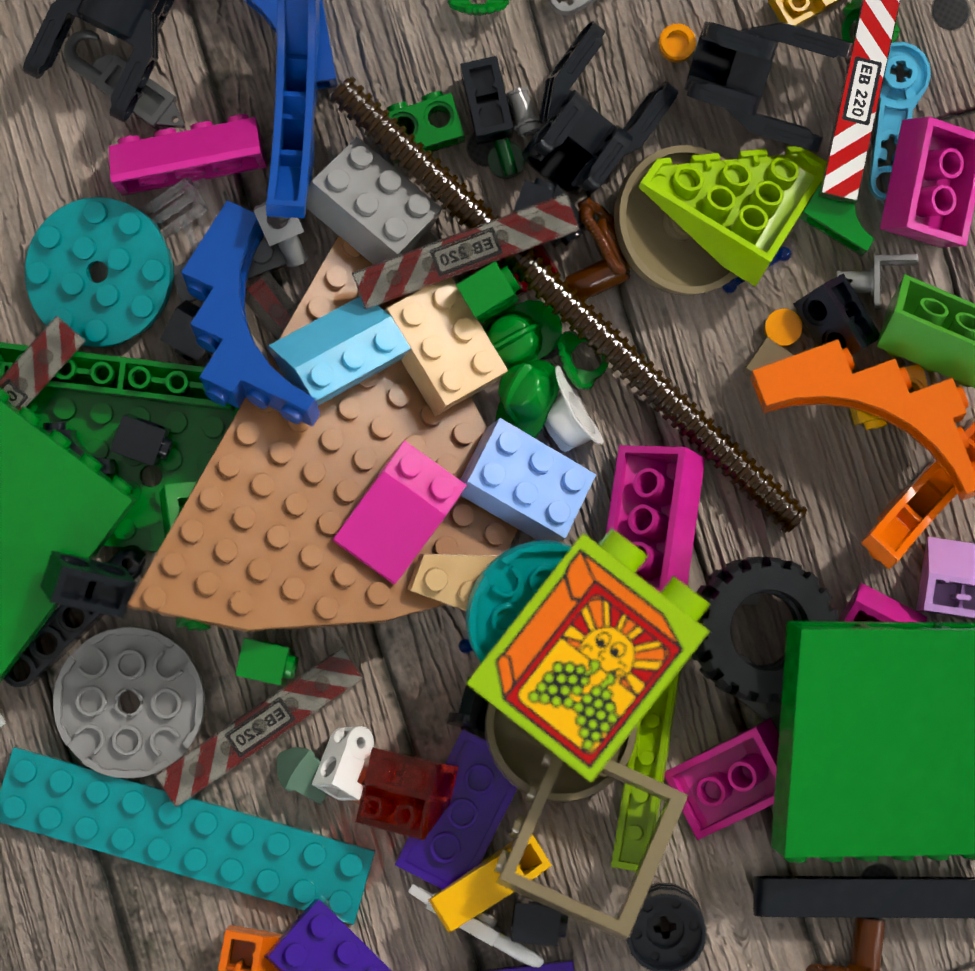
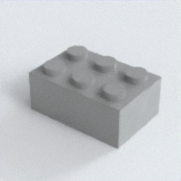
M358 137L311 181L306 205L309 211L376 267L406 256L430 232L442 211V208Z

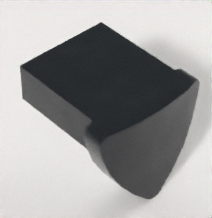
M466 684L459 713H449L447 724L485 732V716L489 701Z

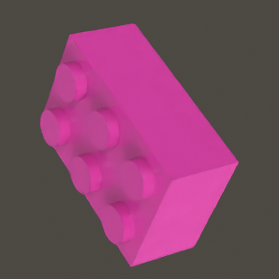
M930 116L902 120L880 229L938 248L967 246L975 206V132Z

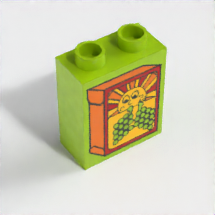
M610 528L599 544L584 533L581 535L466 683L590 782L596 779L710 633L708 629L697 622L710 604L674 576H672L661 592L636 574V571L648 556L613 528Z

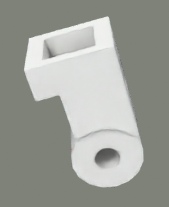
M363 726L337 728L330 736L311 785L339 801L360 800L365 786L357 781L364 765V760L370 756L374 748V738L371 731Z

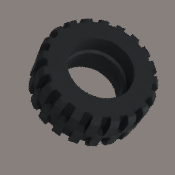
M747 557V559L734 560L727 563L726 567L722 570H715L709 575L710 581L706 585H700L696 594L710 604L697 621L708 629L710 633L692 654V658L701 665L699 670L704 677L712 680L715 683V687L721 691L753 702L767 703L768 701H774L779 703L782 702L785 654L776 662L768 665H754L742 659L735 651L730 635L731 620L735 610L745 598L759 593L772 594L783 600L791 612L793 621L839 620L837 609L830 608L828 601L832 599V596L827 588H821L818 585L820 579L812 572L804 571L800 564L776 557Z

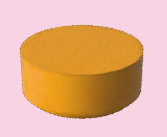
M679 23L671 24L660 35L658 42L659 51L670 62H684L694 52L696 37L688 26Z
M778 309L772 312L765 321V336L781 347L790 346L801 336L802 321L794 311Z

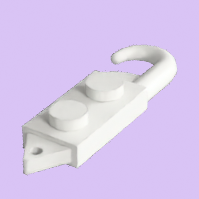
M412 884L408 893L427 905L426 909L436 914L428 900L436 895L437 892L432 894ZM484 911L459 927L524 964L532 967H541L544 964L542 956L518 942L511 941V938L500 933L501 929L495 926L498 920Z

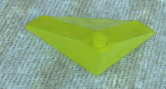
M789 146L786 148L785 154L767 156V149L740 151L738 159L720 160L719 153L692 155L690 163L672 165L671 157L656 159L641 181L639 188L724 268L755 287L825 177L828 167L827 161L809 150L797 146Z

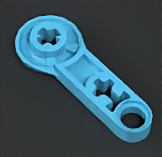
M906 42L890 43L877 104L868 187L871 194L876 199L886 201L887 194L878 190L876 179L882 173L891 174L893 166L878 167V161L884 163L887 160V149L881 148V143H885L889 137H893L894 144L897 145L902 120L912 119L913 109L926 91L931 78L930 63L925 54L915 45ZM897 64H902L903 71L909 72V78L904 77L902 82H897L896 75L890 74V69L894 70ZM895 152L892 154L891 164L894 162Z

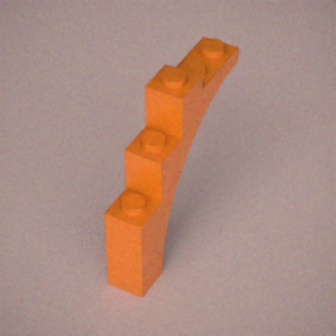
M838 339L752 370L750 380L763 413L791 406L823 404L853 408L880 417L907 432L931 453L948 474L961 501L975 496V461L970 462L966 452L969 443L965 431L961 426L956 427L955 423L962 421L966 415L965 408L969 407V403L964 389L961 386L956 387L953 378L909 393L908 389L912 388L910 377L905 367L899 368L896 359L852 374L851 370L855 369L852 355L848 348L842 349Z
M975 416L963 429L969 443L966 452L970 462L975 461ZM935 458L927 464L910 485L886 506L877 518V523L861 542L868 549L869 554L875 560L881 562L888 570L902 558L925 528L958 494L948 474Z

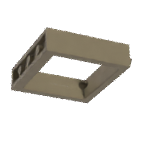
M547 749L540 764L547 769L541 782L534 779L525 798L531 805L526 816L518 814L510 832V836L516 839L510 852L502 850L494 871L500 873L496 883L624 941L629 938L688 795L613 760H610L601 771L666 801L615 919L515 873L564 762L550 749Z

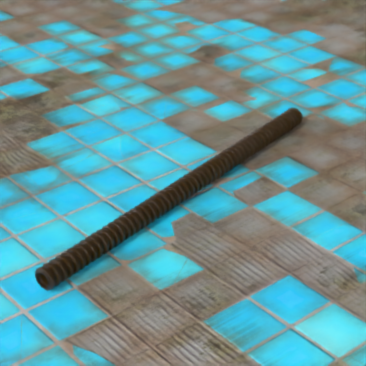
M346 78L330 96V102L333 105L337 103L339 105L338 110L341 113L346 111L348 113L347 118L350 121L354 119L357 122L355 126L358 129L363 127L365 129L364 134L367 137L371 135L374 138L373 143L375 145H382L381 151L383 153L389 152L391 154L390 159L392 161L397 160L399 162L398 167L401 170L406 168L408 170L407 175L410 178L414 176L417 179L415 183L418 186L423 184L425 186L424 192L427 194L431 192L434 195L432 199L435 202L439 200L443 203L441 208L443 210L448 208L451 211L450 216L459 219L458 224L460 226L465 224L468 227L467 232L501 220L499 215L494 217L491 214L493 210L490 207L486 209L483 206L484 201L482 199L477 201L474 198L475 193L473 191L468 192L466 190L467 185L465 183L459 184L457 182L458 176H451L449 174L450 169L447 166L443 168L440 165L441 160L439 158L434 160L431 157L433 153L430 150L426 152L423 149L424 144L422 142L417 144L414 141L416 137L413 134L408 135L405 126L400 127L397 125L398 119L396 117L391 119L389 117L390 112L387 109L383 111L380 108L381 103L379 101L374 103L372 101L373 96L370 93L365 94L362 85L357 87L354 84L356 82L355 78ZM533 248L501 258L503 260L501 262L503 267L508 265L511 268V273L513 275L516 273L519 276L518 281L520 283L525 281L528 284L526 288L529 291L533 289L536 292L535 297L537 299L543 298L545 300L544 306L548 307L550 305L554 309L552 313L554 315L559 314L562 317L560 320L562 323L567 321L571 325L569 329L571 331L576 330L579 333L577 337L580 340L585 338L588 341L586 345L589 348L593 346L596 349L594 353L597 356L600 354L604 356L603 362L605 364L610 362L613 365L611 369L614 372L618 370L621 373L620 378L622 380L627 378L630 381L628 385L631 388L635 386L638 389L637 394L639 396L644 394L647 397L645 402L648 404L652 402L655 405L654 410L656 412L661 411L664 413L662 418L664 420L670 419L672 421L671 426L673 428L678 427L681 430L679 432L681 436L687 435L689 437L688 442L690 444L695 443L698 446L696 448L698 452H705V459L708 461L712 459L714 461L713 466L716 469L720 467L723 470L721 473L723 476L729 475L731 477L730 482L733 485L737 483L740 486L738 490L741 493L746 491L748 493L747 498L750 501L754 499L757 502L755 506L758 509H765L764 515L767 517L772 516L774 518L772 522L775 525L780 524L783 533L790 532L802 521L807 514V508L805 506L799 507L797 505L799 501L796 498L791 499L788 490L782 491L780 489L782 485L779 482L774 483L771 474H764L765 468L763 466L757 467L755 465L756 460L754 458L749 459L746 450L740 451L738 449L739 444L737 442L732 443L729 434L723 435L721 433L722 427H715L713 425L714 420L712 418L707 419L704 416L706 413L704 410L698 411L695 408L697 404L694 401L690 403L687 400L689 396L686 393L681 395L678 392L680 388L677 385L673 387L670 384L672 380L669 377L665 379L661 376L663 374L661 369L656 371L653 368L655 364L652 361L648 363L645 360L646 355L644 353L639 355L636 352L637 347L635 345L631 347L627 343L629 341L627 337L621 338L619 336L620 330H613L610 327L612 323L610 321L605 322L602 319L604 315L601 312L596 314L593 311L595 307L592 304L588 306L585 303L586 298L584 296L579 298L576 295L578 291L575 288L571 290L568 287L569 282L567 280L564 282L560 280L561 274L559 272L554 274L551 271L552 266L550 264L546 266L542 262L544 260L542 256L537 258L534 255L535 250Z

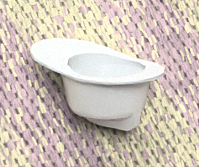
M556 366L555 373L560 390L544 423L547 432L560 450L564 452L570 451L591 440L598 445H602V435L587 414L574 384L571 383V379H568L566 371L561 366Z

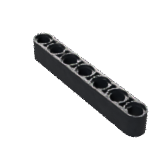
M754 876L753 915L759 917L975 918V877Z

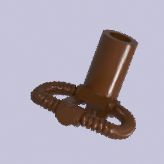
M590 197L579 201L577 205L581 221L588 228L590 234H593L592 236L597 241L598 247L601 248L600 251L604 259L565 278L569 282L568 287L571 290L575 288L578 291L576 295L579 298L584 296L586 300L629 280L630 270L632 269L618 245L614 217L603 206L592 201ZM593 214H596L599 218H601L600 220H598V224H596V221H594V219L592 218Z
M855 918L850 964L846 968L840 965L824 966L821 964H811L807 967L806 971H880L886 920L880 918Z

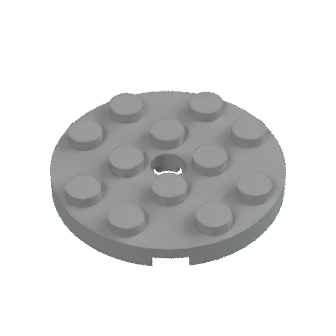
M121 627L94 635L68 657L56 680L53 695V712L55 723L63 742L83 764L107 776L138 778L166 769L188 751L202 726L205 713V691L197 666L178 643L153 630ZM125 692H134L139 698L140 705L134 713H126L120 707V697Z

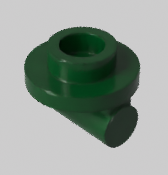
M509 138L495 141V146L488 155L489 169L495 176L501 179L516 177L521 173L525 164V159L521 155L522 149L515 143L509 142Z

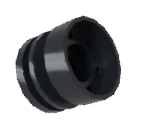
M658 882L650 885L629 938L626 939L631 955L641 966L651 971H682L700 957L706 944V925L698 901L687 889L674 883ZM667 916L668 921L671 922L669 924V931L662 932L661 927L657 926L660 924V917Z

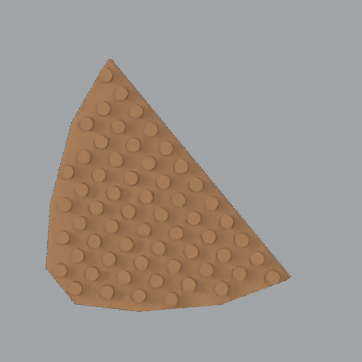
M338 235L279 340L361 296L355 274L376 266ZM410 293L380 303L378 306L385 311L388 307L410 296ZM270 354L267 359L268 363L284 377ZM401 360L319 405L320 416L313 427L303 422L294 424L282 417L279 413L280 411L269 406L265 409L251 403L246 397L126 607L137 611L145 610L160 613L162 616L172 618L180 617L200 621L202 624L243 632H256L283 628L300 629L343 626L356 623H383L398 617L447 605L407 590L420 553L501 555L508 550L518 531L517 528L464 497L459 496L446 517L395 585L334 543L332 539L394 450L404 440L456 478L461 479L487 428L472 398L469 397L441 414L434 416Z

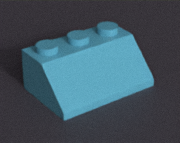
M362 295L267 347L285 379L290 384L314 397L317 406L397 363L411 349L392 316L378 305L366 308Z

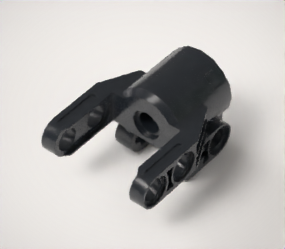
M56 0L51 4L23 65V72L39 79L46 70L53 66L75 17L135 46L111 96L110 116L126 122L131 116L159 58L158 34L174 0Z
M591 21L580 32L546 79L538 121L542 126L521 153L525 161L541 176L554 185L558 184L561 189L574 195H578L583 188L590 194L594 193L603 184L623 156L641 148L673 104L679 92L670 83L665 81L655 91L648 93L625 127L621 128L619 125H613L592 108L590 102L576 90H569L602 45V37L605 30L594 21Z
M705 21L684 90L688 91L687 96L724 107L750 133L819 152L823 140L822 136L812 133L807 127L757 113V109L779 42L831 58L838 56L849 58L853 43L785 22L737 30Z

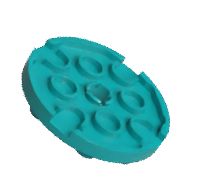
M91 197L73 201L51 214L36 231L28 248L25 261L27 293L34 310L43 323L49 327L59 317L85 340L82 345L91 347L117 346L147 331L165 309L171 294L174 277L171 251L167 247L165 239L159 230L160 228L138 208L119 200L104 197ZM103 262L107 266L108 275L104 281L96 283L92 280L89 269L94 264Z
M554 541L524 543L503 552L482 571L472 588L466 610L468 639L474 654L481 664L567 555L572 546Z

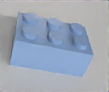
M499 418L485 429L460 479L467 485L460 496L538 541L560 542L566 538L596 474Z

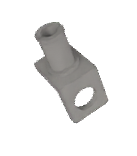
M266 202L255 206L254 213L269 246L278 243L287 267H297L305 263L309 257L298 235L304 232L300 218L272 217L267 219Z
M874 255V267H871V271H837V276L844 273L848 282H852L850 285L855 293H871V297H874L875 310H881V266L918 265V255Z

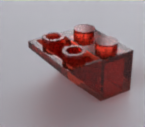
M372 747L356 822L424 840L451 803L459 766L396 750Z

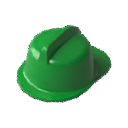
M534 300L521 302L494 316L482 326L507 369L524 362L528 363L539 360L557 347L558 339L562 334V324L559 315L552 313L554 309L550 305L546 307L543 305L544 302Z
M535 360L528 363L524 362L508 369V372L501 377L498 394L500 402L496 413V420L501 418L530 436L537 437L560 390L555 367L547 361Z

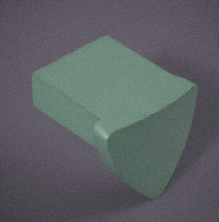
M294 747L280 752L277 756V774L285 790L289 792L295 790L321 805L327 793L311 785L321 762L320 759L315 757L313 751L307 748Z

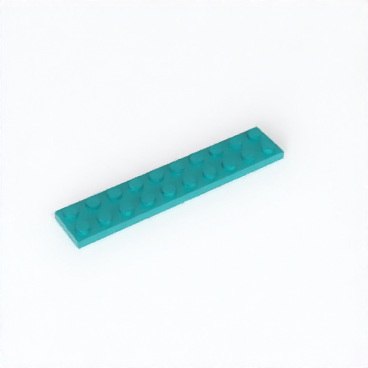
M13 747L0 790V823L304 911L315 899H320L342 922L354 925L375 854V850L192 797L176 806L168 792L164 789L126 778L107 776L85 766L19 747Z

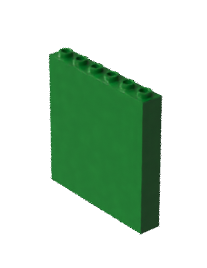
M0 388V682H2L59 605L51 603L40 587L51 552L57 551L93 560L138 500L130 494L134 489L130 484L116 475L113 479H110L100 471L103 465L86 452L82 456L78 455L69 448L72 441L55 429L49 433L38 425L42 419L24 406L18 410L10 404L8 400L11 396L2 388Z
M787 621L771 847L782 855L784 860L793 863H804L809 857H820L821 860L827 862H841L843 857H856V859L861 861L874 862L879 860V856H891V858L900 861H912L914 856H926L933 860H948L949 855H961L964 858L975 860V622Z

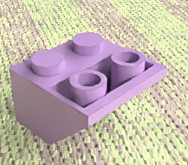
M934 537L926 538L916 611L975 620V544Z

